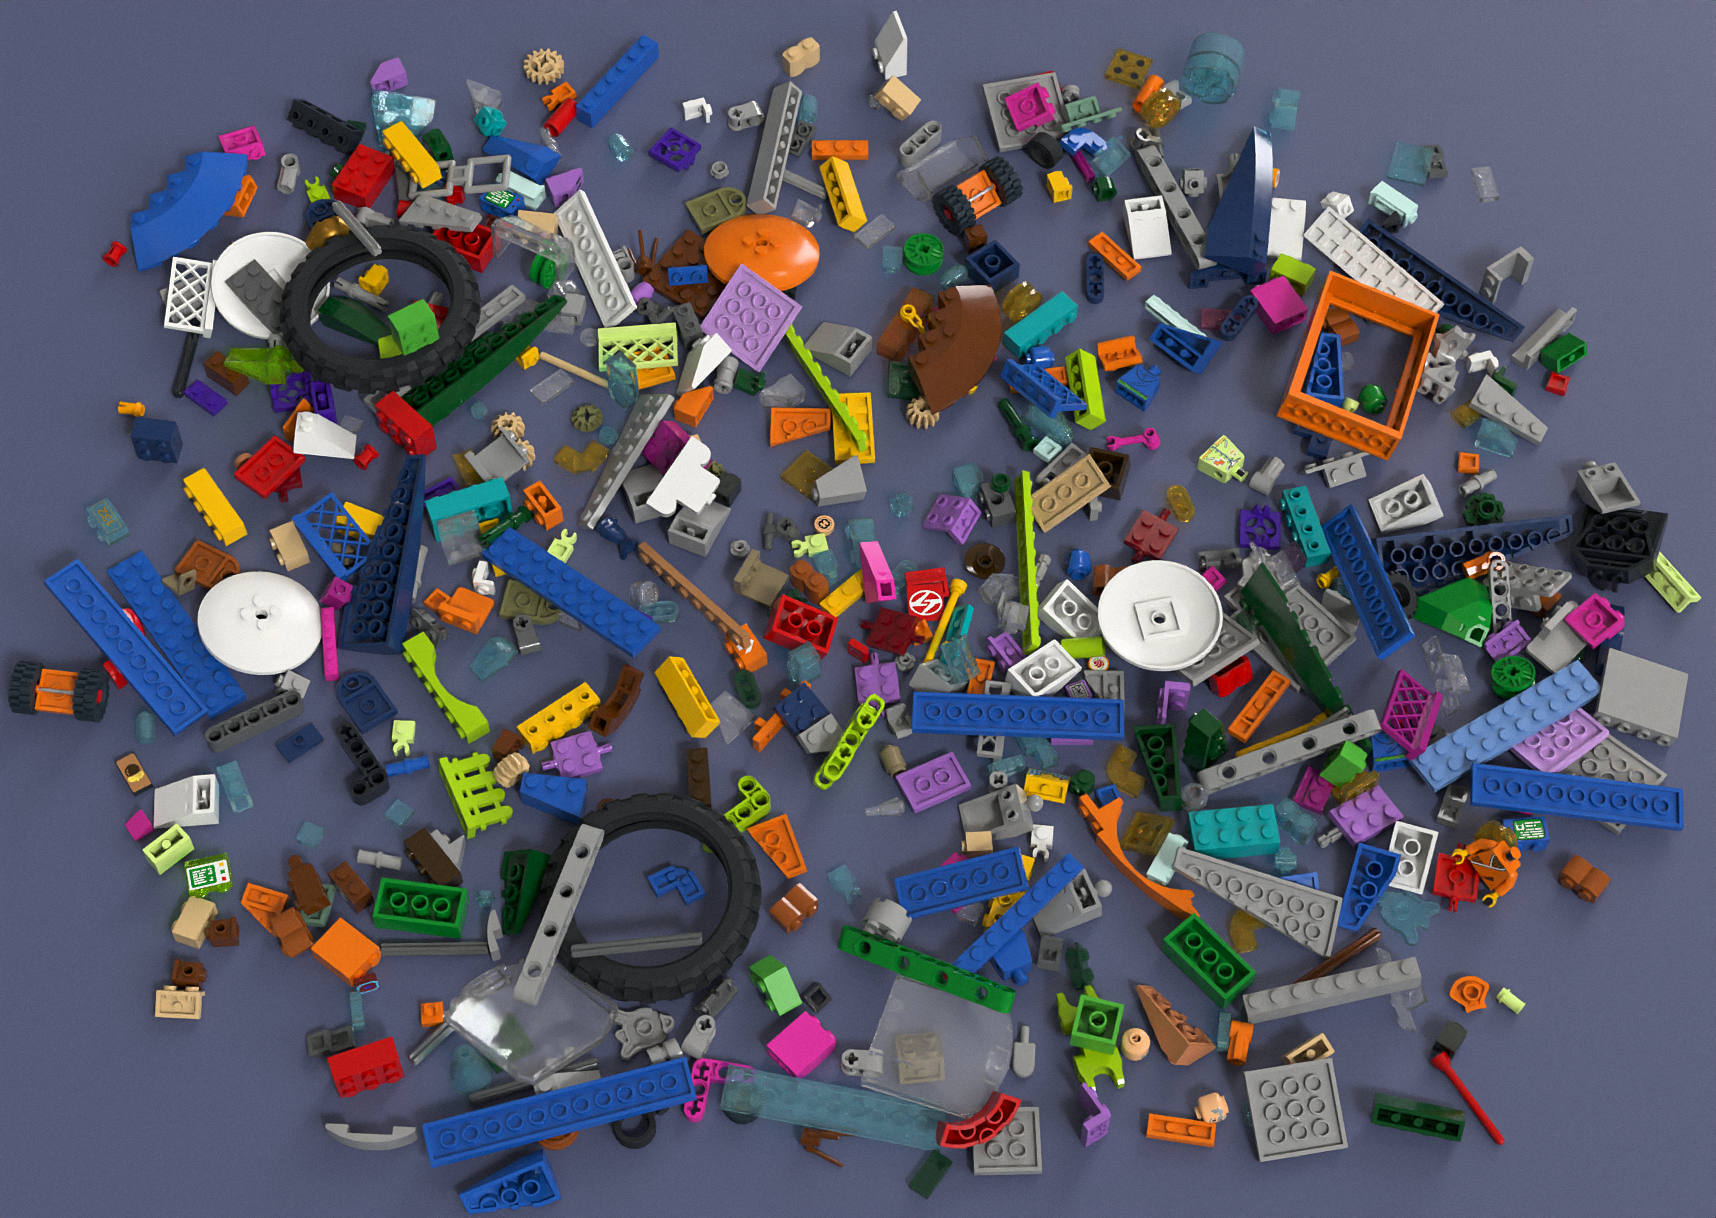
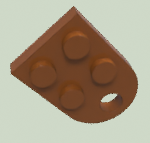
M198 539L174 569L175 574L178 576L195 569L197 571L195 584L209 591L216 584L224 580L223 578L226 575L241 574L239 563L234 557Z

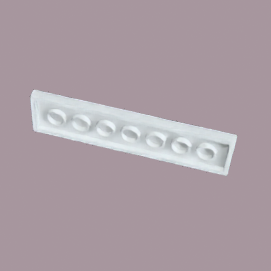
M578 190L554 214H557L559 218L558 225L604 327H616L637 306L585 192Z

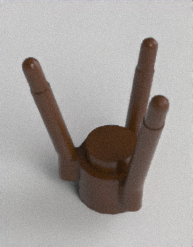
M639 229L638 238L641 256L636 261L631 249L628 248L627 250L634 264V272L645 276L655 266L658 238L654 240L652 256L649 259L645 255L642 230Z
M805 1127L801 1136V1145L806 1146L807 1152H812L842 1167L843 1163L819 1151L815 1146H820L822 1138L840 1140V1136H857V1132L820 1130Z

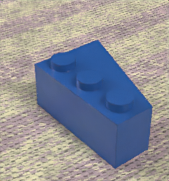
M1159 323L1149 340L1190 371L1198 374L1203 373L1223 344L1222 341L1163 323Z
M523 773L520 788L522 803L544 813L553 814L562 821L567 820L576 826L581 822L580 819L584 817L588 796L587 779Z

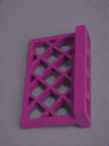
M1400 669L1397 671L1380 721V727L1407 750L1405 756L1409 760H1413L1426 751L1443 695L1438 691L1433 694L1430 693L1408 673ZM1402 679L1407 683L1408 687L1405 688ZM1407 692L1411 693L1414 701H1410ZM1417 692L1424 697L1423 700H1420ZM1397 693H1401L1403 701H1400ZM1412 705H1416L1419 714L1415 713ZM1393 706H1396L1399 715L1395 714ZM1403 706H1406L1409 715L1405 714ZM1408 719L1412 720L1414 728H1411ZM1388 720H1391L1394 729L1387 724ZM1398 720L1402 721L1404 729H1401ZM1403 733H1407L1409 741L1405 739Z

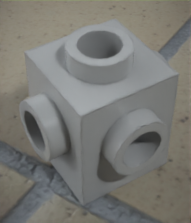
M1202 168L1182 169V177L1179 178V188L1188 197H1197L1199 193H1204V188H1207V177H1204V170Z

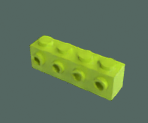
M1079 348L1065 357L1070 391L1087 404L1086 410H1074L1075 423L1093 430L1106 422L1096 358L1094 355Z

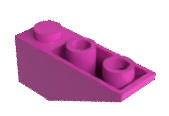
M878 541L860 542L859 551L866 604L895 600L894 578Z

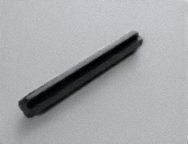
M194 317L191 319L190 324L195 327H200L201 323L196 317ZM188 332L172 391L175 398H182L184 396L200 333Z

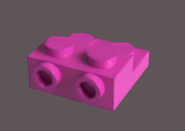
M1039 82L1004 98L1018 132L1033 125L1039 127L1055 119L1053 114L1056 113L1052 102L1048 103L1047 98L1050 97L1046 87H1041Z
M255 125L218 136L224 153L247 154L248 160H257L261 156L266 155Z
M1596 593L1564 618V622L1592 649L1596 648L1606 638L1610 640L1625 627V618L1618 610L1614 611L1610 607L1608 600L1603 596H1598Z

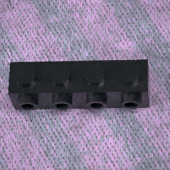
M294 99L287 120L293 123V127L308 131V135L323 139L322 142L324 144L334 145L339 152L344 154L356 150L364 132L305 99Z

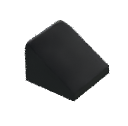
M1394 211L1382 223L1381 227L1390 234L1399 232L1401 219L1398 212Z
M813 982L799 995L800 999L815 1013H818L832 1000L819 982Z

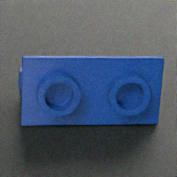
M701 264L700 266L675 268L672 266V268H668L669 286L708 283L707 265Z

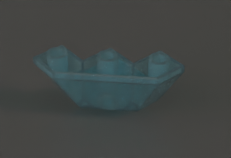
M374 89V93L371 95L370 101L380 149L387 150L382 141L384 139L383 130L402 121L412 134L418 138L433 119L435 99L377 89Z

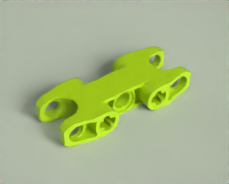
M870 695L856 709L831 752L820 765L813 777V784L821 790L828 789L833 782L841 777L869 729L875 724L885 706L884 700L878 695ZM875 700L879 704V709L876 711L875 708L868 704L869 701ZM846 739L852 742V746L847 744ZM821 773L822 777L829 780L828 784H822L819 781Z
M1091 985L1085 986L1084 995L1098 998ZM1058 993L1056 994L1058 1022L1063 1035L1066 1036L1072 1034L1078 1007L1071 1006L1067 1002L1065 995ZM1115 1046L1114 1055L1079 1047L1081 1054L1073 1056L1072 1060L1077 1078L1081 1084L1085 1082L1088 1087L1091 1086L1096 1091L1093 1078L1099 1074H1106L1112 1078L1117 1089L1124 1087L1122 1060L1117 1046Z

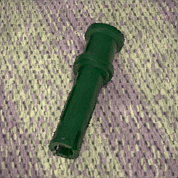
M1007 398L999 401L998 407L1014 429L1015 438L1020 440L1025 452L1032 451L1039 444L1038 438L1033 436L1030 426L1023 423L1010 400Z
M521 505L517 508L516 512L507 514L502 522L478 536L479 543L485 540L481 545L486 547L500 537L509 527L514 530L519 529L521 524L531 521V512L527 507Z

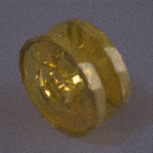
M1169 88L1158 89L1144 101L1140 108V115L1151 128H1161L1178 114L1181 108V101L1174 96Z
M1022 282L1007 294L1002 302L1001 312L1005 316H1009V319L1014 324H1017L1038 309L1043 295L1038 290H1035L1030 282Z

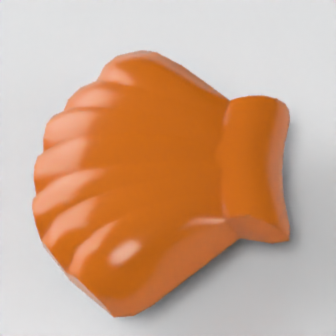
M1476 976L1462 977L1454 982L1449 995L1453 1000L1464 1006L1466 1013H1469L1476 1009L1487 1008L1484 1000L1489 990V984Z

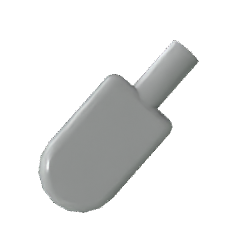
M1022 1026L1020 1042H1014L1012 1069L1016 1076L1027 1078L1034 1072L1035 1044L1029 1043V1027Z

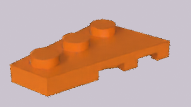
M771 408L770 447L830 430L831 409Z
M787 814L747 828V832L787 879L808 872Z

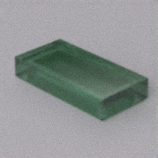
M934 1149L909 1183V1188L925 1199H928L953 1165V1161Z

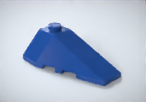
M494 135L490 137L482 149V152L489 156L510 155L512 158L511 169L538 185H543L545 179L548 178L562 157L547 146Z
M1363 843L1358 844L1341 905L1338 927L1355 932L1359 930L1396 876L1401 854Z
M541 1149L516 1160L459 1193V1197L468 1214L494 1212L497 1209L503 1208L514 1210L524 1206H532V1208L541 1207L561 1199V1194L550 1161L544 1149Z

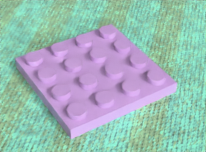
M740 264L700 326L702 331L709 336L717 333L732 350L731 353L754 370L760 372L802 309V306L747 266Z
M1579 708L1509 750L1535 771L1559 773L1609 736V730L1582 708Z

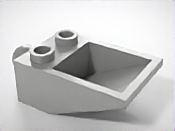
M1588 461L1584 464L1583 470L1577 471L1576 491L1583 502L1601 514L1640 505V500L1615 462L1598 466L1596 462Z
M1013 784L960 804L959 809L964 833L991 831L992 840L1016 837L1033 831L1034 826L1030 811H1039L1043 807V800L1039 795H1031L1027 799L1026 792L1017 784Z
M1083 869L1033 918L1040 936H1051L1102 916V905L1098 896H1109L1112 892L1111 883L1107 880H1100L1093 887L1086 870Z

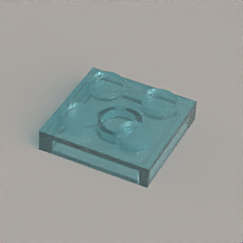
M1397 141L1387 179L1424 187L1433 159L1434 149Z

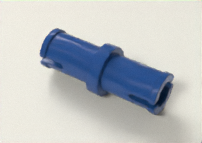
M428 755L413 759L404 758V761L386 764L388 778L405 773L410 775L413 771L430 768Z

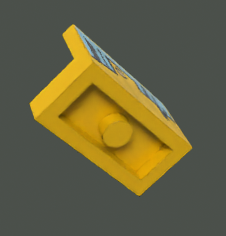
M1029 768L1024 791L1027 796L1039 795L1044 800L1064 804L1070 776Z

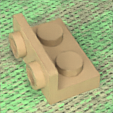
M164 985L163 989L156 990L155 1017L201 1019L202 996H205V991H199V987L186 986L185 990H177V986Z

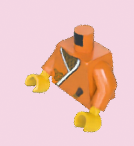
M1481 838L1465 846L1466 849L1464 850L1455 849L1452 857L1456 854L1461 855L1462 858L1455 862V864H1461L1465 856L1469 854L1468 860L1491 891L1495 890L1494 893L1486 894L1482 900L1484 901L1487 897L1492 898L1493 903L1488 907L1490 908L1496 904L1499 896L1502 897L1514 887L1518 876L1516 869L1521 866L1518 860L1521 857V853L1516 847L1509 848L1503 840L1495 842L1494 840Z

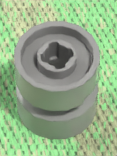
M675 1038L663 1042L662 1047L656 1045L645 1050L650 1066L684 1057Z

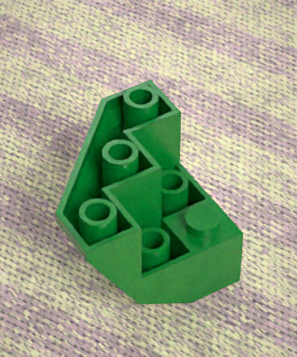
M1466 577L1418 597L1416 600L1418 603L1417 612L1413 615L1412 619L1424 625L1437 628L1470 645L1482 647L1490 629L1493 610L1485 585Z

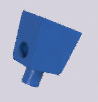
M1023 930L1019 931L989 960L1003 981L1014 978L1017 986H1023L1029 982L1026 972L1032 969V959Z

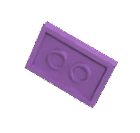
M953 752L895 776V780L914 814L971 789V784Z
M1379 785L1339 805L1328 813L1329 818L1353 847L1393 827L1396 821L1402 822L1404 819L1403 814Z

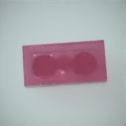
M1201 309V329L1220 330L1221 324L1232 310ZM1235 315L1234 319L1240 321V315Z

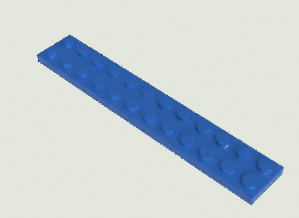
M682 1057L422 1124L431 1168H436L695 1101L697 1096L687 1058Z

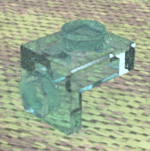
M883 247L881 268L885 270V273L897 274V271H901L903 247Z

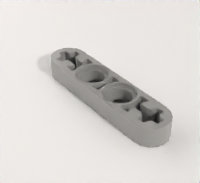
M1498 559L1490 562L1488 566L1489 596L1493 606L1491 630L1496 635L1498 634L1497 629L1501 627L1500 622H1496V619L1507 618V622L1512 621L1509 568L1505 561ZM1497 563H1499V566H1503V570L1500 571V577H1504V581H1493V577L1498 578L1497 571L1493 570V567H1497ZM1499 583L1505 587V592L1502 595H1497L1494 592L1495 585ZM1499 604H1503L1506 607V612L1502 616L1497 615L1495 612V608Z

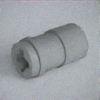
M726 356L718 365L717 376L714 380V390L721 394H728L733 388V380L739 365L738 360L734 357Z

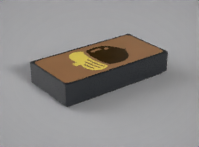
M134 752L115 761L134 797L154 787Z

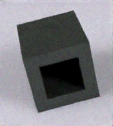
M723 471L719 477L720 484L714 492L716 495L714 501L730 508L742 490L741 479L735 474Z
M1448 1020L1432 1049L1438 1053L1445 1051L1450 1060H1452L1465 1040L1468 1031L1461 1024Z

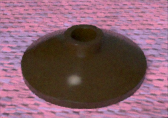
M976 544L965 555V567L974 577L991 579L1003 571L1005 556L1001 549L993 544Z

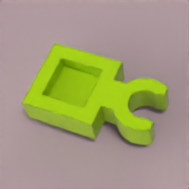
M317 176L315 177L316 182L314 184H310L308 180H305L306 192L311 204L317 200L330 199L325 185H320V180Z

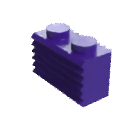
M321 381L311 382L310 390L314 414H319L337 424L333 393L329 382L327 384Z

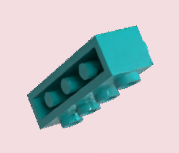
M1063 291L1005 331L1003 344L1018 358L1022 357L1025 353L1029 352L1031 347L1043 344L1052 334H1057L1063 326L1072 323L1077 318L1078 305Z
M1301 486L1283 490L1281 499H1279V506L1281 511L1284 510L1285 522L1292 531L1291 539L1293 544L1297 545L1299 560L1303 561L1305 568L1328 563L1331 552L1307 487Z

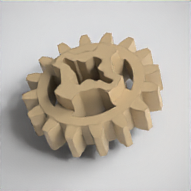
M540 48L538 53L534 50L533 56L528 54V60H524V72L527 78H531L532 82L537 80L538 85H541L542 82L548 85V81L555 83V78L560 79L561 74L564 73V60H562V56L557 55V51L551 53L549 48L546 51Z

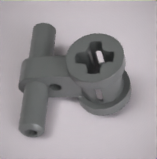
M1153 128L1152 134L1147 129H1137L1135 139H1132L1129 145L1131 150L1135 152L1136 149H1140V146L1143 148L1155 145L1161 157L1164 158V141L1160 136L1159 128Z
M646 297L640 299L637 304L638 313L647 315L652 322L651 324L665 323L664 320L673 312L670 306H666L663 310L661 303L652 302Z
M771 512L766 514V525L763 527V536L765 537L764 549L771 551L773 538L783 537L787 542H792L799 538L800 530L790 517H783L774 525V514Z

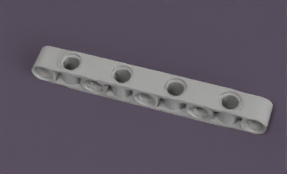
M1151 145L1136 149V161L1154 195L1162 196L1166 216L1196 269L1201 270L1217 265V262L1204 258L1206 234L1156 146Z
M1368 710L1198 772L1196 776L1199 784L1203 786L1204 795L1212 794L1339 748L1346 740L1354 743L1381 732L1382 729L1375 710ZM1349 726L1355 729L1354 733L1350 735L1343 732ZM1307 741H1312L1315 746L1312 749H1306L1303 747V744ZM1273 756L1275 759L1272 763L1267 764L1263 762L1264 757ZM1227 770H1232L1234 775L1231 778H1225L1223 773Z
M586 824L580 826L515 986L513 1000L536 1006L594 865L604 838V830ZM581 853H587L586 857L578 858ZM565 892H572L569 897H562ZM549 931H556L555 935L551 937L546 936ZM535 970H539V971H540V973H539L537 976H535V977L530 976V974H531L533 971H535Z

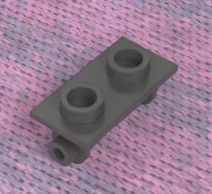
M1239 547L1199 551L1200 572L1207 571L1211 566H1214L1217 570L1240 568V564H1242Z
M413 608L409 623L419 633L424 631L431 643L438 648L440 640H446L449 637L448 630L440 623L433 625L435 619L426 610H416Z
M722 977L694 1007V1010L701 1015H708L714 1018L739 992V989L732 985L734 981L730 977L726 979Z

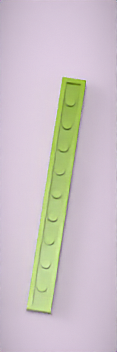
M791 324L783 339L858 451L861 453L867 450L866 441L868 438L864 430H859L857 420L854 416L851 417L849 415L845 402L841 403L837 390H832L828 377L822 375L818 362L814 363L810 350H805L801 337L795 335L794 327Z
M1022 470L1014 480L1022 645L1023 654L1031 655L1039 648L1041 638L1038 630L1040 620L1038 619L1037 612L1039 602L1037 601L1036 594L1038 584L1036 583L1037 567L1035 566L1036 550L1034 549L1032 481L1030 480V472Z

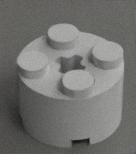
M875 898L862 920V930L899 944L912 922V917L908 918L906 916L907 911L899 904L888 899L881 902L879 901L880 898Z

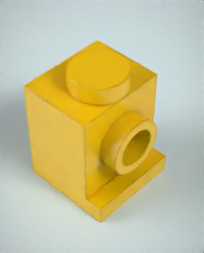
M1054 171L1047 174L1046 187L1053 203L1071 199L1072 185H1069L1067 177L1064 178L1062 171Z
M374 264L370 270L365 272L364 278L359 277L360 287L379 296L389 283L387 269L381 265Z

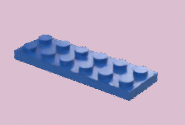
M1019 847L894 878L899 905L907 911L906 916L908 918L911 916L912 920L1029 890Z

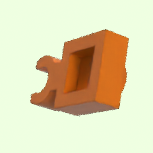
M566 81L551 90L552 95L543 97L542 102L544 105L548 104V110L552 111L556 108L557 104L561 105L566 98L573 100L577 98V94Z

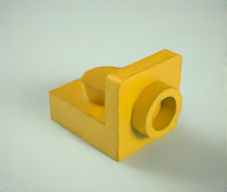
M528 346L514 361L526 370L528 367L535 365L539 360L538 348Z

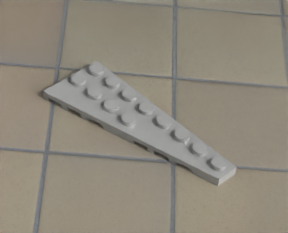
M670 394L639 396L589 502L580 516L577 525L582 529L593 530L674 401L675 398Z
M1177 848L1172 870L1322 958L1329 959L1331 957L1343 900L1342 897L1188 849Z

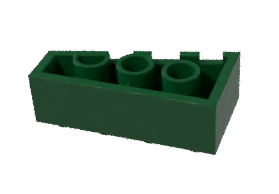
M1205 708L1199 713L1195 712L1189 718V726L1186 730L1187 737L1184 740L1185 747L1182 750V762L1195 773L1212 767L1228 751L1223 723Z
M1176 724L1134 726V738L1161 812L1182 810Z

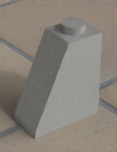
M858 455L846 460L815 481L814 487L811 489L812 499L816 500L817 507L864 500L867 489Z

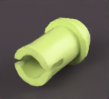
M1503 988L1496 997L1499 1000L1498 1003L1502 1002L1518 1014L1525 1006V1003L1513 995L1510 989Z

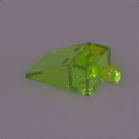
M281 345L272 348H231L224 362L225 367L264 384H286L291 371L297 374L304 371L295 358L291 361V353L288 348H284Z

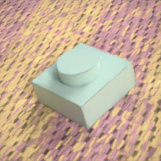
M1046 436L1034 448L1033 453L1049 464L1061 452L1062 447Z

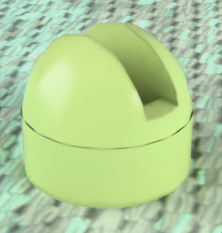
M1345 396L1342 403L1343 409L1354 412L1358 408L1359 402Z

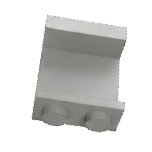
M1520 246L1487 267L1480 288L1483 297L1493 304L1496 301L1501 281L1510 275L1520 285L1526 283L1534 258Z
M503 426L499 428L503 435L474 456L471 451L464 455L484 482L501 477L505 481L530 462L526 456L529 452L522 443L518 446L515 442L517 437L511 430L506 431Z

